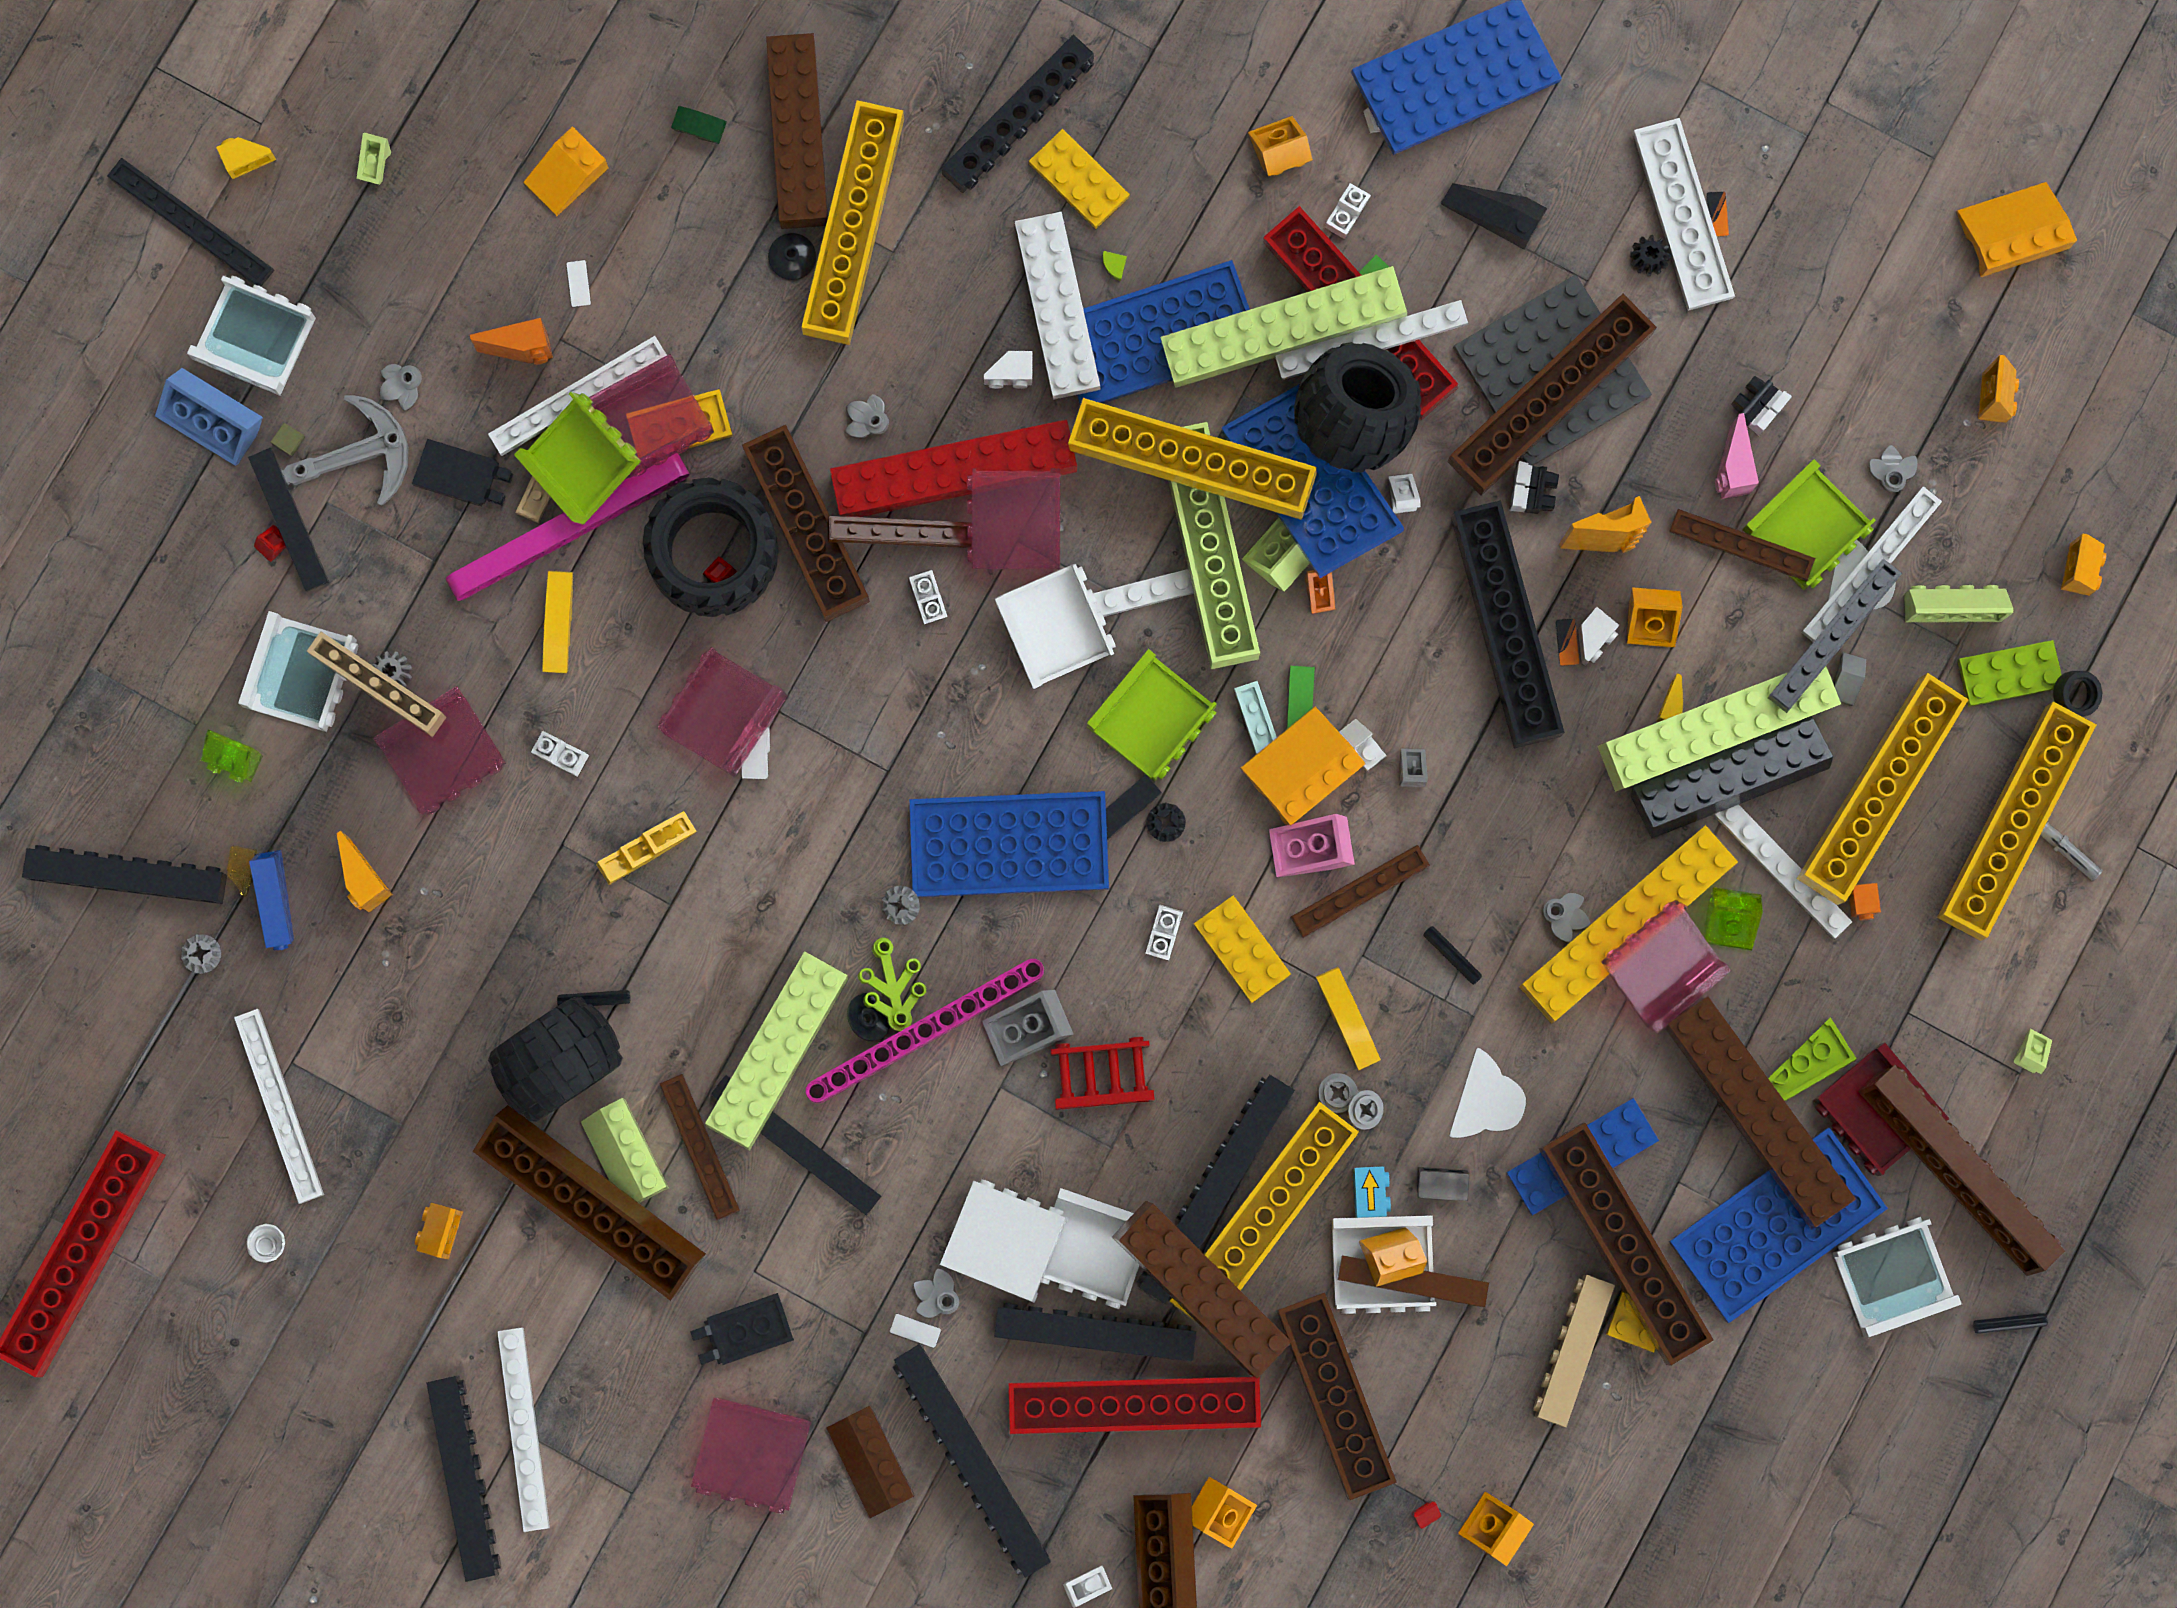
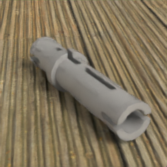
M2047 821L2040 835L2053 846L2052 849L2055 852L2059 851L2093 882L2103 870L2068 840L2069 837L2066 834L2062 835Z

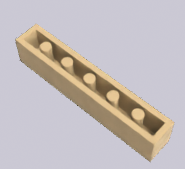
M320 631L308 648L307 652L313 658L429 736L433 737L446 719V716L441 711Z
M1583 1275L1582 1279L1578 1278L1574 1288V1292L1577 1293L1574 1303H1569L1566 1311V1316L1569 1317L1566 1326L1562 1325L1557 1339L1561 1340L1558 1350H1553L1549 1363L1553 1364L1550 1374L1545 1373L1541 1387H1544L1542 1397H1537L1533 1410L1536 1411L1535 1417L1561 1427H1567L1615 1285L1588 1275Z

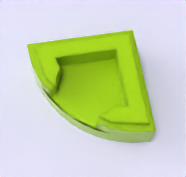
M1104 251L1103 263L1106 270L1114 279L1121 281L1127 256Z

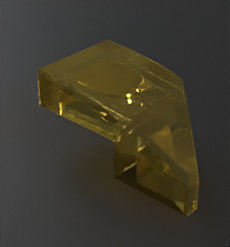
M233 845L230 848L227 876L230 880H233L240 890V894L247 896L252 879L249 861L257 854V850Z

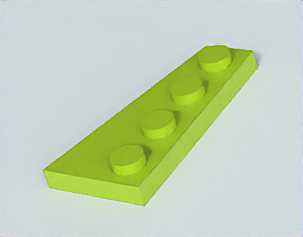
M1830 1017L1768 1079L1784 1101H1787L1856 1061L1857 1058Z

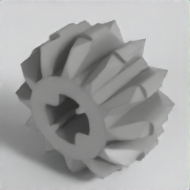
M388 651L384 652L385 659L383 660L376 656L375 659L379 664L371 665L388 677L390 676L386 671L389 672L388 669L393 667L396 672H393L394 675L390 678L406 687L407 685L403 680H411L412 678L410 674L406 673L412 670V666L406 664L408 659L405 656L399 658V653L396 651L392 657Z

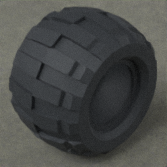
M1349 342L1342 343L1340 347H1332L1310 366L1299 384L1294 405L1295 424L1299 429L1297 433L1302 442L1310 448V452L1333 467L1347 469L1352 472L1379 469L1388 464L1406 448L1417 429L1421 413V389L1419 382L1414 379L1411 369L1399 360L1396 355L1375 345Z
M573 997L547 1012L490 1052L488 1062L492 1066L490 1072L494 1083L507 1104L519 1115L524 1114L528 1121L537 1122L617 1069L621 1065L623 1057L618 1051L620 1045L615 1032L604 1015L592 1004L587 1005L582 997Z

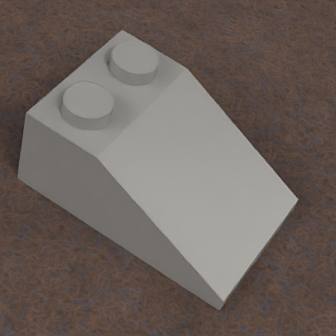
M1055 990L1041 991L982 1021L1000 1066L1047 1048L1074 1035Z

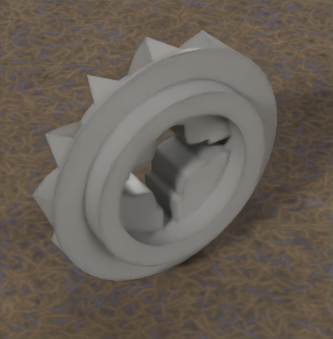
M895 886L886 891L887 893L882 899V911L885 912L886 919L891 920L894 924L905 925L912 922L917 917L920 909L916 893L906 886ZM901 899L902 905L907 909L898 911V907L893 902H898Z
M196 934L187 939L181 948V959L185 967L194 973L203 974L212 971L218 965L221 958V949L218 942L208 935ZM198 944L202 950L211 951L203 955V964L199 957L191 956L198 952Z
M1341 1073L1331 1074L1319 1086V1100L1332 1112L1342 1113L1348 1110L1346 1106L1351 1102L1350 1097L1355 1096L1358 1093L1355 1082L1349 1076ZM1330 1085L1336 1089L1342 1088L1345 1085L1346 1087L1343 1089L1342 1095L1346 1101L1341 1100L1339 1097L1331 1101L1330 1099L1334 1092Z
M1358 1091L1355 1096L1350 1097L1351 1102L1346 1106L1349 1113L1347 1117L1351 1120L1353 1126L1363 1130L1371 1129L1382 1118L1383 1102L1379 1095L1373 1091ZM1360 1104L1367 1105L1366 1110L1370 1115L1361 1114Z

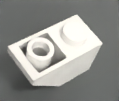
M1008 351L984 374V385H989L990 388L994 389L1003 388V385H1013V388L1024 389L1027 388V385H1032V351Z
M1598 607L1594 609L1578 629L1581 663L1585 666L1589 661L1594 663L1603 653L1600 650L1603 644L1606 642L1610 645L1618 635L1615 630L1619 625Z

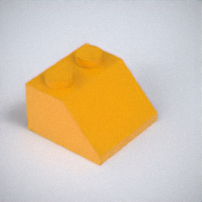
M1293 116L1248 132L1260 165L1268 176L1279 175L1287 169L1301 167L1313 160L1307 135Z
M2084 533L2070 543L2061 590L2088 596L2099 590L2102 576H2099L2100 567H2103L2106 561L2105 545Z
M1632 587L1628 608L1627 644L1675 647L1683 608L1681 592Z
M430 1203V1207L426 1206L422 1216V1221L425 1222L422 1231H418L415 1239V1245L418 1246L416 1251L449 1260L463 1211L435 1203Z
M1406 1227L1359 1241L1376 1287L1422 1274L1427 1264L1419 1240Z
M1208 1477L1192 1505L1193 1526L1232 1549L1257 1505L1220 1482Z
M1484 1492L1458 1534L1507 1566L1534 1524L1519 1512L1489 1493Z

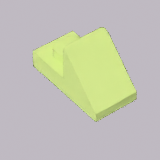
M363 133L356 179L379 185L382 183L385 160L391 155L387 138Z
M2030 1028L2014 1058V1063L2032 1073L2038 1072L2042 1074L2047 1066L2052 1040Z

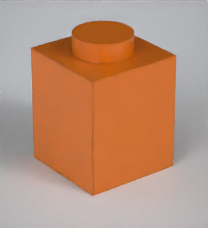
M1877 883L1861 884L1854 887L1849 896L1851 917L1859 916L1860 921L1874 919V915L1881 912Z

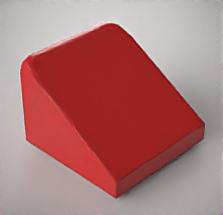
M272 525L257 536L254 547L270 562L286 548L282 535L275 525Z
M718 556L702 574L712 583L730 578L737 571Z
M1429 1501L1414 1510L1412 1516L1422 1529L1439 1519L1441 1513L1436 1502Z

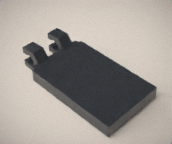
M427 439L412 485L481 507L486 501L503 506L506 498L504 494L490 489L493 479L511 484L514 474L511 473V470L498 467L499 463H497L496 459Z
M778 1293L707 1317V1321H704V1327L690 1331L693 1341L709 1336L713 1350L698 1355L701 1365L717 1360L718 1364L722 1363V1365L794 1341Z

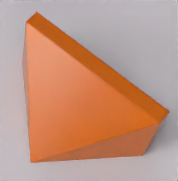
M1314 570L1307 571L1305 583L1311 613L1336 610L1332 572L1319 578Z

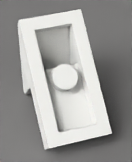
M1413 474L1389 476L1393 512L1416 511L1417 507H1420V496Z
M1357 719L1339 731L1366 763L1363 766L1366 772L1386 757V754L1371 737L1373 735L1372 732Z
M1103 1566L1070 1579L1063 1584L1073 1608L1112 1589Z

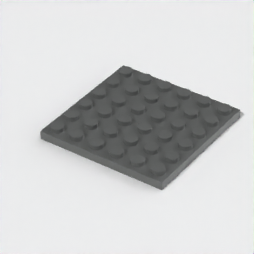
M1575 274L1455 344L1453 348L1495 414L1601 313ZM1629 357L1522 457L1524 462L1534 466L1651 397L1652 393Z

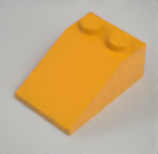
M572 126L554 143L523 183L558 216L609 167L606 159Z
M1999 355L1982 373L1978 412L1979 420L2007 423L2016 414L2017 402H2014V393L2018 391L2019 379L2016 378L2017 370L2005 355Z
M339 831L337 839L346 888L350 892L347 897L359 910L364 909L367 912H371L393 894L352 840L342 831Z

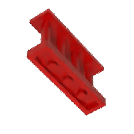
M1144 1037L1129 1038L1127 1043L1070 1047V1043L1056 1044L1055 1049H1051V1056H1059L1062 1094H1059L1060 1098L1055 1099L1056 1110L1154 1101V1090H1148V1086H1145L1142 1048L1150 1046L1149 1041H1144ZM1132 1049L1136 1087H1133L1134 1092H1124V1089L1121 1088L1117 1050ZM1108 1051L1111 1089H1109V1094L1099 1095V1090H1096L1093 1052ZM1083 1053L1086 1091L1084 1096L1075 1097L1071 1090L1068 1055Z

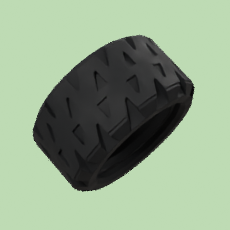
M710 477L693 479V483H682L666 493L667 497L659 500L648 516L649 521L644 527L643 534L644 559L653 581L660 592L672 604L686 612H694L698 616L717 617L721 614L727 616L743 610L750 602L753 604L765 592L769 581H772L777 568V537L769 513L751 491H746L738 483L721 479V481ZM705 513H722L735 518L747 529L751 540L748 557L740 570L730 578L715 583H701L687 578L677 570L672 561V546L680 528L690 519Z

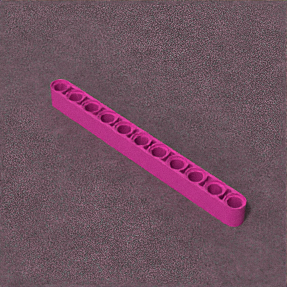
M678 453L667 456L625 479L585 524L573 522L565 513H562L451 573L445 580L456 600H464L687 479L690 473Z
M1037 959L1026 960L814 1079L806 1087L807 1097L813 1103H823L1042 979L1044 975L1043 964ZM1029 965H1036L1039 967L1040 973L1036 977H1030L1026 974V968ZM1008 977H1015L1019 984L1014 989H1008L1004 984L1005 980ZM986 989H994L997 992L996 999L993 1001L985 1000L983 998L984 991ZM965 1001L974 1002L976 1007L972 1013L962 1011L961 1006ZM942 1014H952L954 1016L953 1023L948 1026L943 1025L940 1022ZM922 1025H929L932 1028V1034L927 1038L921 1037L918 1033ZM901 1037L909 1038L911 1040L910 1047L905 1050L899 1049L897 1047L898 1039ZM880 1049H885L889 1052V1058L884 1062H879L875 1058L876 1052ZM859 1061L866 1062L868 1066L863 1074H857L854 1071V1065ZM837 1073H842L846 1077V1081L842 1086H835L832 1082L833 1076ZM816 1085L824 1088L823 1096L818 1099L811 1096V1089Z

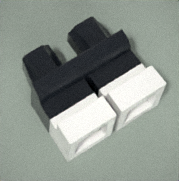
M1754 376L1745 387L1755 395L1750 401L1740 393L1731 405L1740 414L1744 413L1746 425L1760 436L1792 396L1785 391L1782 392L1777 389L1769 379L1765 383Z
M1519 461L1515 470L1509 511L1539 514L1540 510L1553 511L1556 496L1544 495V487L1556 489L1559 474L1547 471L1545 466L1537 467Z

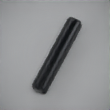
M1430 926L1424 932L1423 936L1471 984H1476L1482 978V974L1434 926Z
M628 990L561 994L557 996L558 1006L573 997H582L587 1005L592 1004L593 1006L629 1004L631 1001L630 991Z
M2045 1313L1983 1319L1973 1322L1976 1334L2045 1327L2048 1325Z

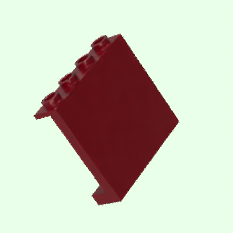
M1886 1043L1879 1044L1813 1100L1817 1104L1815 1106L1817 1112L1824 1118L1828 1117L1833 1123L1831 1125L1833 1131L1839 1137H1845L1849 1142L1847 1144L1849 1150L1855 1156L1860 1155L1865 1161L1863 1164L1865 1169L1871 1175L1876 1174L1877 1176L1884 1175L1889 1167L1911 1150L1858 1092L1878 1072L1893 1065L1902 1068L1907 1073L1908 1080L1913 1085L1921 1088L1930 1104L1936 1105L1942 1112L1941 1116L1946 1121L1949 1120V1117Z

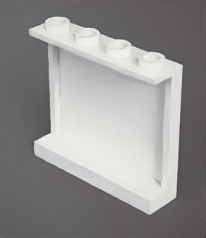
M1076 564L1067 566L994 598L1033 689L1098 659L1114 654L1112 648L1116 646L1111 634L1106 635L1103 626L1106 625L1101 611L1096 612L1093 605L1097 602L1091 589H1086L1083 582L1087 580L1083 568H1077Z
M981 1179L980 1183L973 1181L940 1265L1035 1303L1038 1295L1037 1290L1065 1222L1067 1223L1068 1219L1062 1216L1064 1212L1051 1206L1049 1210L1039 1207L1041 1202L1027 1197L1026 1201L1017 1198L1018 1193L1004 1188L1003 1192L994 1189L995 1184Z
M1060 1188L1054 1208L1063 1211L1062 1216L1068 1220L1063 1225L1041 1283L1049 1285L1050 1281L1059 1283L1058 1288L1070 1293L1073 1292V1289L1082 1291V1297L1096 1301L1097 1297L1105 1299V1305L1119 1309L1120 1305L1126 1306L1139 1264L1112 1236L1134 1213Z
M1433 1216L1331 1219L1335 1309H1341V1314H1354L1357 1308H1366V1313H1381V1308H1390L1391 1312H1406L1405 1307H1415V1312L1430 1311V1306H1436L1434 1298L1337 1280L1342 1255L1365 1259L1359 1244L1360 1240L1404 1227L1420 1242L1427 1260L1424 1271L1433 1272L1431 1228L1433 1226Z

